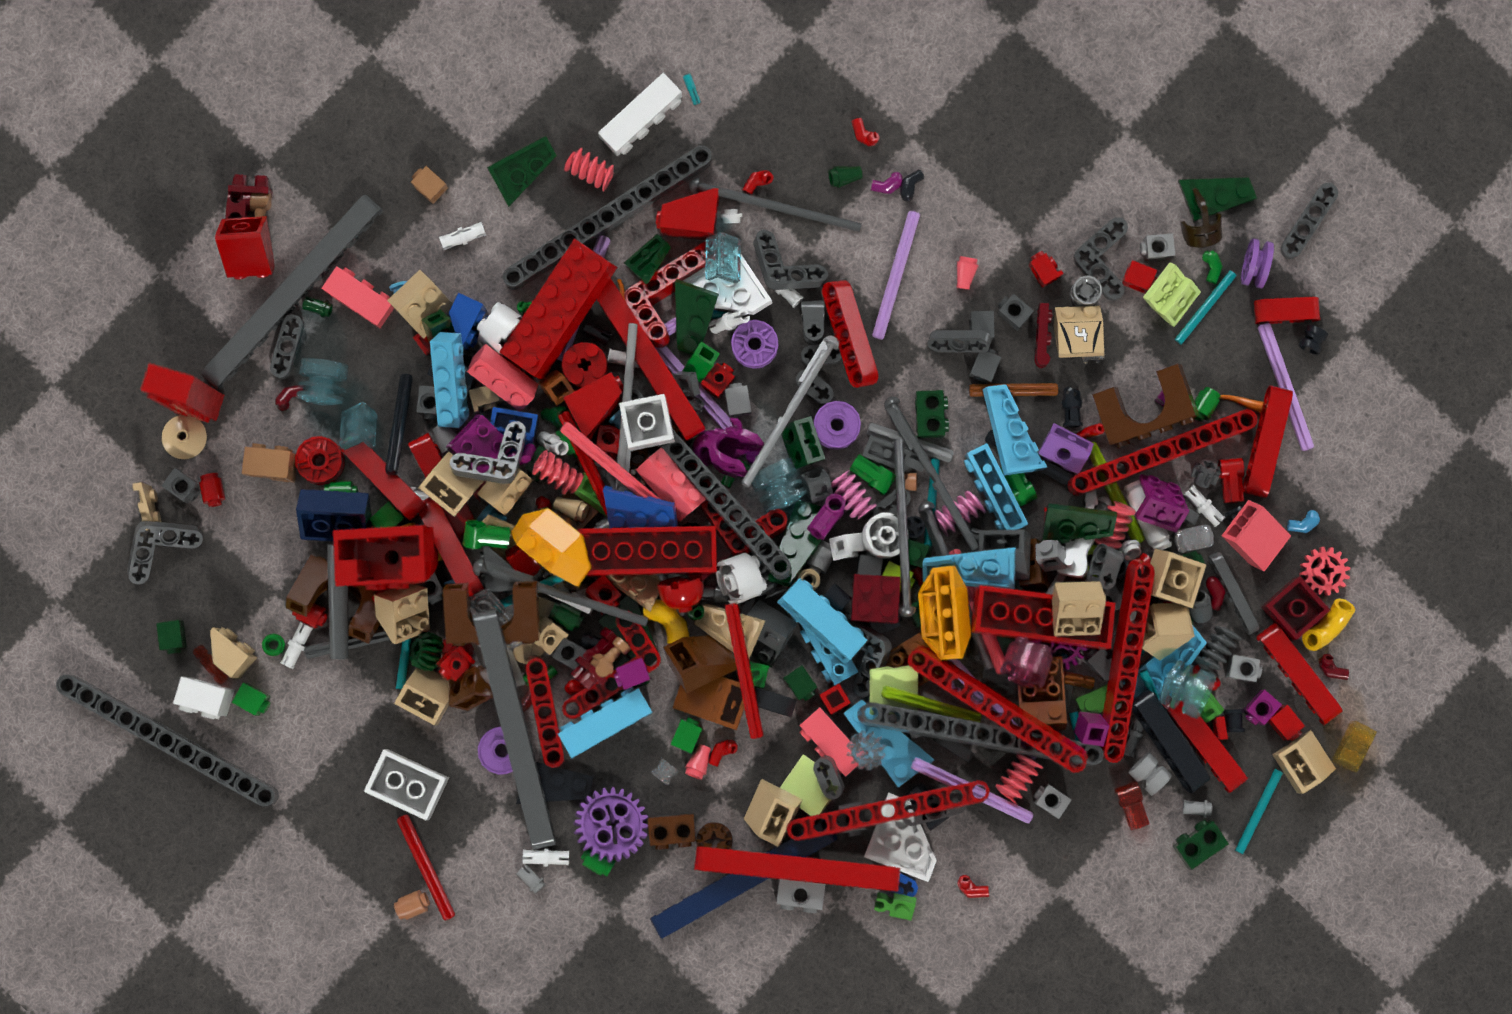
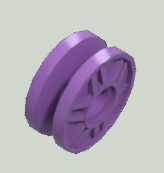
M1252 238L1244 258L1241 284L1248 285L1254 276L1256 288L1262 289L1270 272L1274 244L1267 241L1262 250H1259V240Z
M750 320L747 323H743L738 326L732 336L733 355L745 367L753 369L762 368L771 363L777 354V334L770 325L763 321ZM752 339H758L761 342V347L757 350H752L748 346L749 342Z
M842 401L826 403L818 410L813 421L820 444L833 450L844 449L851 445L857 438L861 427L857 411L853 406ZM832 421H840L843 428L840 431L833 430L831 428Z
M501 726L487 731L480 739L478 757L481 764L489 772L498 775L509 774L513 771L508 754L500 756L497 753L498 745L505 744Z

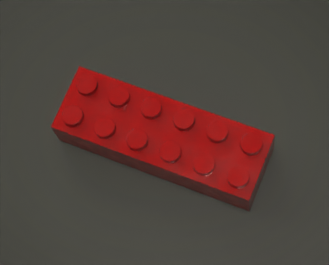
M574 238L509 336L500 353L534 377L543 380L618 267Z
M150 363L141 387V391L147 394L146 398L157 402L176 414L186 417L191 415V417L209 423L210 419L217 421L225 396L194 376Z
M716 526L578 529L584 537L588 561H590L591 569L586 576L717 573Z
M979 585L975 587L971 633L1106 650L1110 649L1112 644L1116 603L1106 601L1100 635L1054 636L1053 594Z

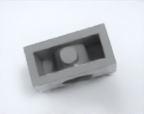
M779 879L776 904L781 905L780 909L794 910L795 906L802 907L803 912L817 913V910H822L825 884ZM802 888L806 890L807 897L805 900L798 901L794 898V892L797 889Z

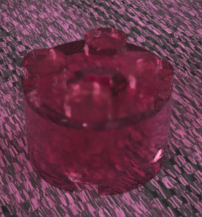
M1016 637L1015 641L1011 642L1008 646L1000 672L1002 675L1004 673L1009 675L1008 680L1019 686L1033 688L1034 684H1040L1039 688L1043 687L1053 661V657L1050 654L1051 649L1043 644L1036 645L1030 643L1023 637Z

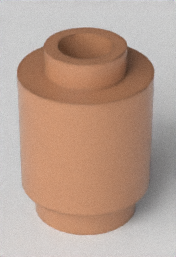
M417 890L399 898L394 903V908L400 920L404 918L408 920L427 912L430 901L425 892L422 893L420 890Z

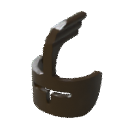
M1194 188L1192 191L1195 202L1201 211L1203 225L1194 227L1187 225L1185 221L1181 222L1184 240L1188 246L1194 248L1215 245L1222 239L1221 214H1216L1217 221L1209 224L1206 202L1199 190Z

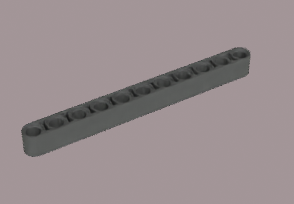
M706 146L695 147L517 261L504 271L503 279L505 284L512 290L522 288L558 264L568 249V246L565 245L567 238L573 237L587 246L600 235L611 231L703 172L712 163L710 149ZM698 154H705L708 156V159L705 162H698L696 156ZM680 166H687L689 171L686 174H679L677 169ZM665 177L671 182L668 186H661L658 184L659 180ZM648 189L652 194L649 198H642L640 192ZM626 201L633 204V207L628 211L621 208V205ZM607 213L614 215V219L609 223L602 220L603 216ZM588 225L595 227V231L591 235L583 232L584 228ZM551 249L558 252L557 256L553 259L546 257V253ZM532 261L539 263L535 271L527 269L528 264ZM511 274L520 275L518 282L510 283L508 281Z
M363 195L206 365L201 375L217 390L222 389L224 382L230 380L237 373L238 367L248 361L254 354L253 351L256 347H260L269 338L268 334L280 326L284 320L283 318L287 314H291L300 304L299 300L302 297L305 298L312 291L313 285L318 280L321 281L330 271L331 265H335L345 255L343 252L355 244L360 238L359 235L363 231L366 232L375 222L374 218L378 214H382L383 209L370 197Z
M632 389V398H645L638 390ZM673 430L675 442L658 445V447L664 449L706 498V501L776 579H787L791 575L792 567L786 555ZM676 446L683 448L679 455L671 453L672 449ZM690 463L698 465L696 470L691 472L686 470V466ZM709 479L712 481V485L709 488H702L700 486L701 482ZM725 496L727 498L726 503L723 505L716 504L717 497ZM738 512L742 514V518L739 521L734 522L730 520L733 513ZM749 529L757 531V535L751 539L745 537V533ZM764 546H770L772 552L764 556L760 554V549ZM778 563H785L787 569L780 573L775 570V566Z
M497 609L473 614L479 644L532 848L536 850L556 845V839L552 833L554 830Z
M63 675L58 678L56 682L58 692L260 806H271L277 802L279 797L278 791L272 785L78 676ZM69 679L74 684L71 691H68L65 687V683ZM88 690H91L93 693V699L90 702H87L85 699V693ZM108 701L113 704V710L110 713H107L104 709ZM127 712H130L133 716L130 724H126L124 721V716ZM147 723H150L153 728L150 735L144 733V726ZM167 734L172 737V744L168 747L163 742L164 736ZM186 745H189L192 749V754L188 758L183 754V749ZM206 756L212 760V765L209 769L203 766V759ZM226 767L232 772L229 780L224 779L222 776V772ZM246 778L252 783L249 791H245L242 787V782ZM264 790L271 792L272 797L269 802H265L262 799V792Z
M879 703L865 704L857 712L858 720L868 726L1052 760L1031 745L1027 749L1023 748L1021 739L1001 726ZM866 708L873 710L874 718L872 720L865 716ZM889 712L896 715L897 720L895 724L888 721L887 715ZM912 716L916 717L919 721L917 728H913L910 725V718ZM934 720L938 721L941 725L939 732H935L932 728ZM956 725H960L963 729L961 737L957 736L954 732ZM978 729L983 730L985 733L983 741L977 738L976 733ZM1000 733H1003L1007 738L1005 745L999 741ZM1032 733L1035 738L1043 737V734ZM1071 740L1084 748L1086 752L1088 750L1093 752L1094 759L1093 761L1088 759L1086 766L1097 765L1103 760L1104 754L1100 746L1082 744L1080 741ZM1058 742L1051 744L1052 749L1055 751L1063 749L1062 745ZM1071 756L1073 763L1080 764L1083 762L1080 756Z

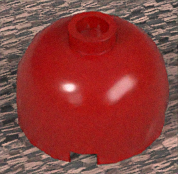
M688 574V578L676 576L657 584L661 601L671 609H678L679 613L691 611L692 606L698 604L702 599L704 592L702 575Z

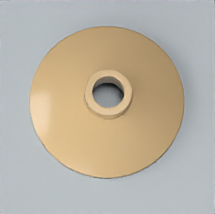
M179 415L167 422L162 432V443L165 450L171 456L178 459H190L197 456L203 450L207 440L206 429L202 422L190 415L188 417ZM182 432L186 433L184 440L179 439V435Z

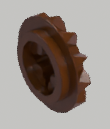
M712 822L704 825L699 830L696 837L697 846L714 848L711 843H704V841L711 839L713 831H715L717 838L725 840L717 843L716 848L731 849L733 838L730 830L725 825Z

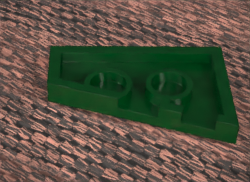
M676 279L677 349L692 354L699 343L704 342L719 294Z

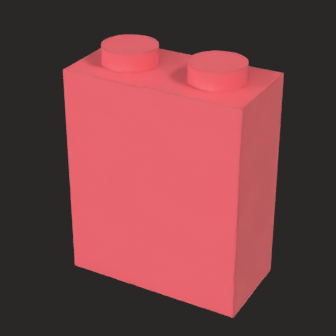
M1250 500L1246 502L1221 535L1251 566L1264 572L1291 537L1263 506Z

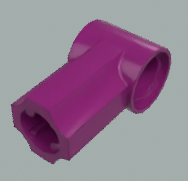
M831 494L826 498L825 504L807 527L811 535L817 539L824 540L837 520L843 516L845 509L844 498L839 494ZM836 505L840 509L832 510L829 506Z

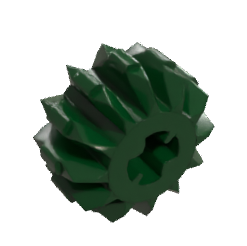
M422 632L417 635L410 650L411 665L423 671H432L434 668H437L436 663L443 654L444 643H442V637L430 632Z

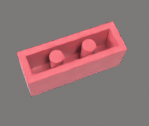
M336 266L321 289L378 328H381L394 309L387 301L390 296L384 292H381L379 295L373 291L374 286L364 279L360 282L354 278L356 274L346 267L342 270Z
M487 344L472 357L467 369L470 375L520 412L534 399L539 385Z
M662 447L636 469L637 473L661 500L675 503L679 522L706 500Z
M820 707L799 725L802 728L799 733L807 742L811 739L817 745L815 751L820 756L826 755L834 759L840 775L843 774L846 777L866 759Z

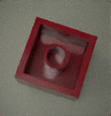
M854 574L851 621L897 624L900 577Z
M1301 576L1294 577L1261 606L1272 621L1284 631L1290 641L1298 640L1330 611L1327 605Z

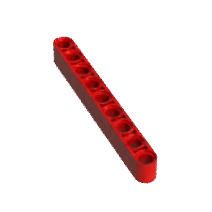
M610 278L598 296L597 301L626 347L629 323L638 324L635 361L656 395L665 394L670 417L684 439L688 441L706 428Z
M1245 409L1083 471L1069 480L1068 490L1075 496H1081L1232 438L1255 427L1258 420L1257 415L1252 410ZM1241 416H1245L1248 419V426H1244L1241 423ZM1220 424H1225L1228 427V434L1221 432ZM1200 432L1207 434V442H1203L1200 439ZM1179 440L1186 441L1187 450L1180 448ZM1159 447L1166 450V458H1162L1158 454ZM1138 455L1145 457L1146 466L1138 463ZM1118 463H1121L1126 467L1125 474H1121L1118 472ZM1097 471L1104 473V482H1100L1096 478ZM1076 479L1084 482V490H1079L1075 486Z
M1140 559L1132 560L1127 567L1102 715L1109 724V730L1104 746L1100 747L1103 750V758L1112 763L1119 762L1125 752L1155 574L1154 567ZM1144 566L1143 574L1138 576V569ZM1140 588V595L1134 598L1135 590ZM1136 611V618L1131 621L1130 615ZM1132 633V641L1127 643L1126 638ZM1126 656H1129V661H1128V663L1123 666V665H1122L1123 659H1124ZM1125 678L1124 686L1119 688V682ZM1121 701V707L1115 710L1116 703ZM1117 723V730L1111 733L1112 726ZM1114 746V751L1108 755V749Z
M917 646L908 657L909 666L1069 771L1080 772L1085 768L1088 754L1078 744L948 660H940L931 649L925 646ZM915 654H922L925 657V662H917ZM941 666L944 669L945 674H936L934 671V667ZM961 679L964 682V687H956L953 680ZM973 692H981L984 700H976ZM992 705H1001L1004 709V712H995L992 708ZM1012 718H1021L1023 720V725H1015L1012 722ZM1040 730L1043 737L1035 738L1031 731ZM1058 742L1062 745L1063 749L1055 751L1052 749L1051 744ZM1078 755L1082 758L1083 762L1080 764L1073 763L1071 756Z
M973 781L799 818L788 824L787 833L792 839L803 841L978 804L988 799L989 787L983 781ZM975 786H983L986 794L982 798H976L972 793ZM955 790L963 794V799L959 803H954L950 800V794ZM932 795L940 798V804L936 808L929 807L927 804L928 798ZM914 800L917 802L918 807L915 812L909 813L905 810V803L907 801ZM892 805L895 808V813L892 817L883 816L882 809L884 806ZM863 810H870L872 812L870 821L862 822L860 820V813ZM842 814L848 815L850 819L849 824L845 827H840L837 823L838 817ZM819 819H824L827 823L826 829L822 832H818L815 829V823ZM796 824L804 826V833L799 837L794 836L792 833V829Z
M700 846L696 847L694 870L885 891H899L901 869L890 866Z

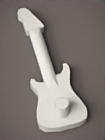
M1096 490L1086 494L1084 500L1086 503L1085 508L1094 509V506L1098 505ZM1080 538L1066 543V558L1064 562L1067 568L1057 570V572L1069 577H1085L1088 571V551L1095 539L1085 540Z

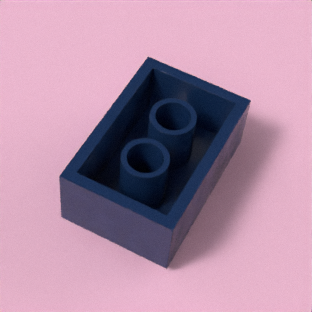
M300 489L296 514L301 540L334 541V530L372 528V522L369 520L372 517L369 493Z

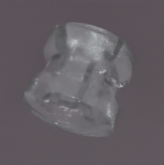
M663 758L659 760L657 768H653L651 771L655 777L667 786L671 783L672 776L677 775L679 772Z

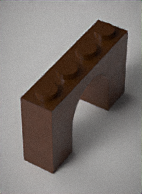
M1175 364L1156 371L1165 396V405L1161 414L1151 422L1139 423L1128 415L1118 387H1112L1093 394L1110 446L1117 445V448H1122L1130 445L1129 440L1138 438L1141 441L1152 437L1151 433L1159 430L1160 433L1172 430V425L1181 422V425L1184 426L1195 422L1194 417L1199 416L1182 364Z
M310 555L286 597V609L307 617L319 595L328 590V567L325 558ZM348 586V591L354 594L360 603L349 624L348 635L369 644L380 625L376 618L375 603L372 600V596L378 591L366 590L365 586Z
M538 581L514 582V615L508 622L501 625L506 645L512 642L533 644L535 641H539L541 634ZM469 583L445 584L443 602L446 644L452 643L454 646H463L466 643H475L480 645L470 608Z

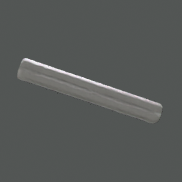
M875 423L869 424L868 436L873 435L891 443H894L896 439H902L898 431ZM917 438L927 456L947 463L951 461L953 450ZM903 441V447L907 448L905 442Z

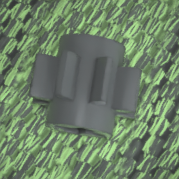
M1203 460L1201 464L1195 463L1191 477H1195L1194 482L1198 486L1208 488L1210 484L1216 485L1221 471L1217 470L1218 466L1215 462Z

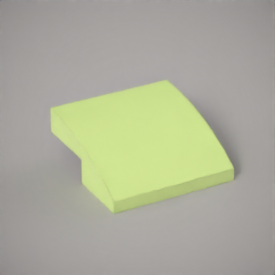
M1169 262L1143 298L1166 322L1175 327L1201 291L1191 279L1183 275L1175 264Z
M909 665L897 668L886 666L870 669V703L918 711L916 707L885 699L881 696L884 686L918 695L917 671ZM870 709V714L874 715L873 710Z
M803 754L780 788L803 799L799 808L810 816L822 814L832 799L825 797L813 769L815 762ZM831 783L828 789L836 793L838 786H833Z

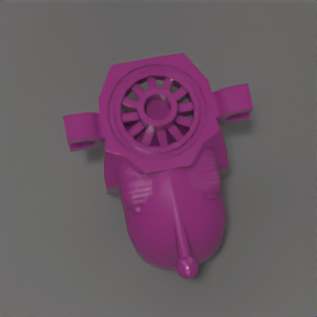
M730 418L732 426L726 427L725 430L715 428L714 430H704L698 434L693 442L692 451L705 466L713 464L719 473L733 478L738 476L745 477L748 472L744 464L737 458L746 454L747 461L753 464L756 456H758L764 446V442L759 435L742 429V423L737 418Z

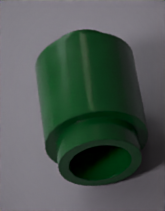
M556 601L548 618L552 619L553 623L572 631L573 628H579L584 617L580 615L581 610L564 602L559 603Z

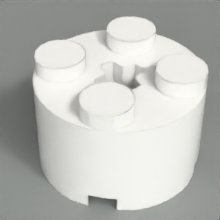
M497 302L493 306L488 318L482 319L477 326V330L480 331L478 336L479 342L483 345L487 344L503 356L500 350L522 316L505 304Z
M742 553L717 563V566H720V570L716 573L717 582L723 596L728 595L731 600L728 601L730 604H739L761 595L762 591L766 590V581L761 576L759 570L760 562L755 555L750 556L747 553Z

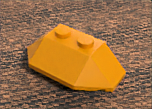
M550 508L523 514L511 532L519 548L549 572L575 586L581 584L591 569L583 535Z
M955 566L935 567L931 569L929 576L918 592L922 639L937 654L940 660L960 659L964 657L971 636L967 587Z

